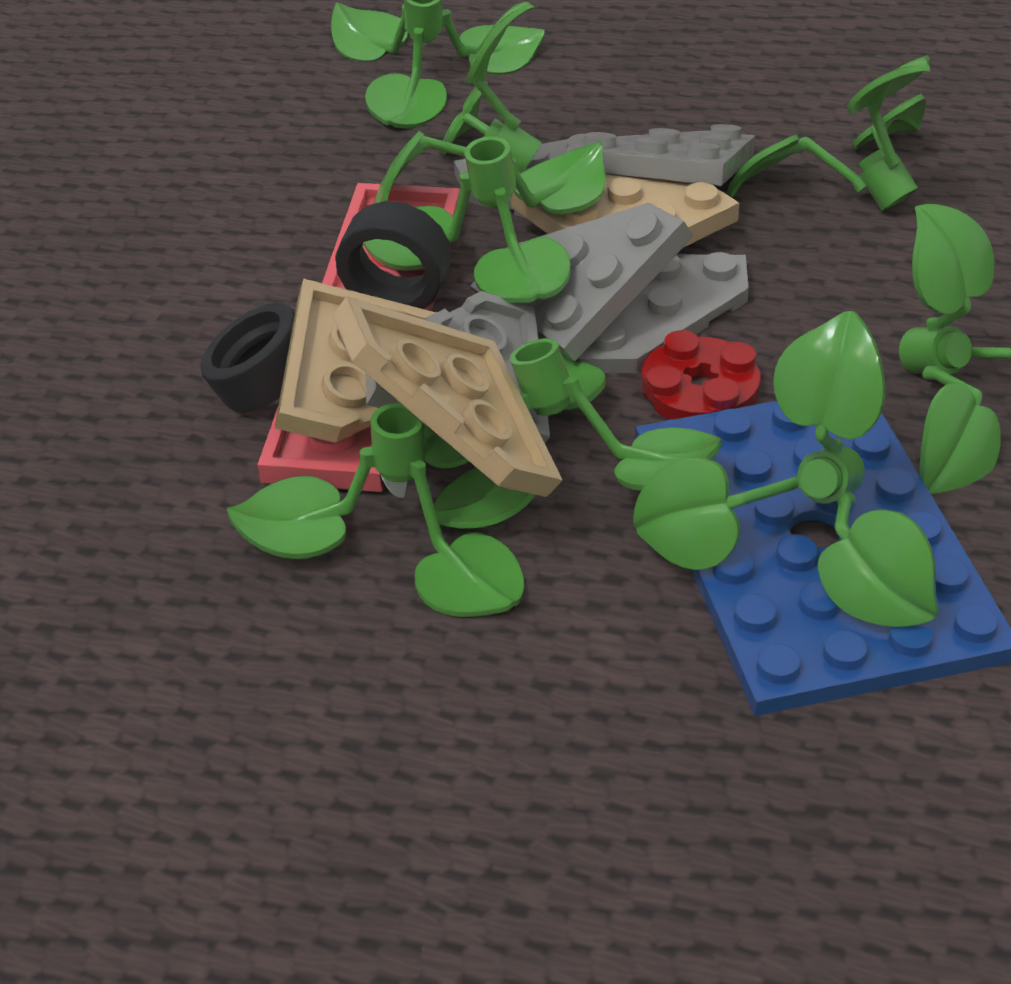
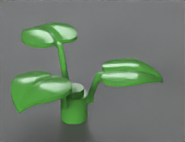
M404 0L401 19L385 12L354 9L337 2L332 14L331 32L334 46L341 55L351 60L362 62L376 61L387 52L397 54L400 47L406 44L408 33L410 34V37L414 40L411 77L396 73L383 75L371 82L366 90L365 99L369 112L383 124H390L396 128L411 129L425 124L438 116L444 110L447 103V94L443 83L434 79H420L423 43L435 40L444 25L457 54L462 57L469 56V66L471 67L477 50L494 25L470 28L464 31L459 38L451 21V11L443 9V0ZM508 26L499 44L490 56L486 74L504 75L516 72L527 66L543 42L545 30Z
M528 2L515 4L494 24L477 50L465 81L469 85L473 82L475 88L467 97L463 105V111L455 117L449 126L444 140L441 141L423 136L424 133L418 131L391 163L379 186L374 204L388 200L395 180L407 164L424 150L432 148L440 150L439 153L444 156L446 153L465 157L466 147L452 144V142L470 128H475L484 134L483 137L496 136L507 140L511 147L512 158L516 159L519 173L521 174L525 171L542 142L518 127L521 120L508 111L487 85L488 82L485 81L490 56L499 44L508 25L519 16L534 9L533 5ZM482 95L505 123L495 118L489 127L478 119Z
M929 55L911 60L897 69L881 75L861 89L849 102L847 110L850 115L867 107L873 122L872 126L853 141L852 148L857 150L875 139L879 150L859 163L863 171L860 176L810 138L802 137L799 139L797 135H793L765 148L750 158L733 177L726 194L733 198L741 184L748 178L792 154L810 151L850 181L857 193L867 188L882 212L908 198L919 188L897 153L894 152L888 134L902 131H919L926 108V99L923 94H919L898 105L883 118L880 114V108L885 97L902 89L923 72H930L929 64L932 60Z
M487 136L474 140L466 147L464 152L468 172H463L459 175L461 188L454 216L452 217L449 212L436 206H419L415 208L426 212L442 227L451 243L459 239L470 192L482 205L498 207L509 248L490 251L480 258L474 268V279L479 291L499 296L508 303H530L536 299H548L557 295L564 289L570 278L571 265L568 253L559 242L549 237L533 238L519 245L508 202L511 200L514 192L516 197L523 200L528 207L533 208L540 204L546 212L559 215L582 211L593 206L602 198L606 189L601 142L598 141L537 164L520 174L516 159L512 158L511 147L507 140L496 136ZM381 239L363 242L368 253L378 262L389 268L402 271L424 269L417 256L408 248L396 242Z
M923 204L915 207L917 233L912 259L914 286L924 306L935 313L944 315L928 318L926 322L927 327L909 329L901 339L899 356L903 367L908 372L923 374L925 380H936L945 385L937 392L929 406L920 453L919 475L930 494L967 486L987 475L996 465L1001 446L1000 424L996 414L990 408L980 406L982 392L950 374L958 372L969 362L970 358L1011 359V348L972 347L971 341L965 333L957 327L947 326L970 312V297L981 296L990 289L994 277V254L990 240L983 228L967 214L948 206Z
M855 311L843 312L797 338L785 349L776 365L773 383L779 407L784 415L795 424L801 426L816 425L815 438L824 447V449L807 455L802 460L797 476L729 496L728 477L726 471L718 462L703 457H689L676 460L658 470L648 480L637 498L633 516V524L637 534L671 563L693 570L707 569L720 564L736 548L740 539L741 528L739 519L732 508L796 489H801L807 498L817 503L826 504L837 501L838 510L835 531L842 540L827 547L821 553L818 561L821 583L831 600L851 616L881 626L904 627L930 622L939 615L936 597L935 559L930 542L921 527L905 514L886 509L872 510L862 514L855 520L851 529L848 524L851 506L856 503V497L853 492L861 486L864 479V463L855 450L843 445L841 439L832 438L829 435V431L844 439H856L867 434L876 424L882 413L886 391L883 366L875 340L864 321Z
M549 338L525 343L515 349L510 355L509 359L521 390L520 394L529 412L530 409L534 408L536 414L550 416L552 414H559L563 410L580 408L613 455L618 459H623L615 467L614 473L618 483L625 488L641 491L648 480L667 464L689 457H703L711 460L719 452L720 448L723 447L722 440L715 435L693 429L675 427L647 431L639 435L634 440L632 446L623 445L616 439L590 403L602 392L607 384L603 370L589 363L577 360L575 362L561 353L558 342ZM475 467L450 483L438 496L434 507L440 525L453 528H478L497 524L512 517L526 507L535 494L518 490L511 491L498 486Z
M401 403L386 404L372 414L370 421L372 447H365L359 451V466L348 493L342 501H340L338 490L331 483L314 476H297L272 483L258 491L245 502L227 508L229 521L250 544L262 551L282 558L306 559L327 553L345 540L346 526L341 516L348 515L354 510L371 467H375L382 477L391 482H406L414 478L434 549L438 552L423 558L415 569V589L421 600L433 610L445 615L476 617L506 612L513 606H518L523 598L524 577L514 554L502 542L478 532L464 534L457 538L450 546L444 540L426 478L425 462L438 468H453L469 461Z

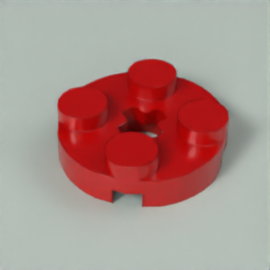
M688 330L673 331L665 337L664 345L652 351L644 361L641 379L642 393L644 397L647 396V399L654 404V410L667 420L755 405L759 396L761 378L760 370L755 362L756 352L753 347L744 342L731 343L718 338L698 337L695 333ZM692 377H707L710 379L705 380L702 385L692 383Z

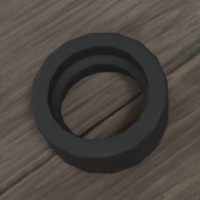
M383 201L367 205L353 216L335 255L337 275L347 290L424 309L435 300L451 264L450 242L442 227L426 212L407 203ZM374 239L389 240L408 248L419 258L425 270L424 275L408 278L394 276L381 270L369 259L363 248V242Z
M281 302L270 303L246 312L227 325L205 350L200 363L202 377L227 407L236 412L253 411L280 398L295 311L291 306Z

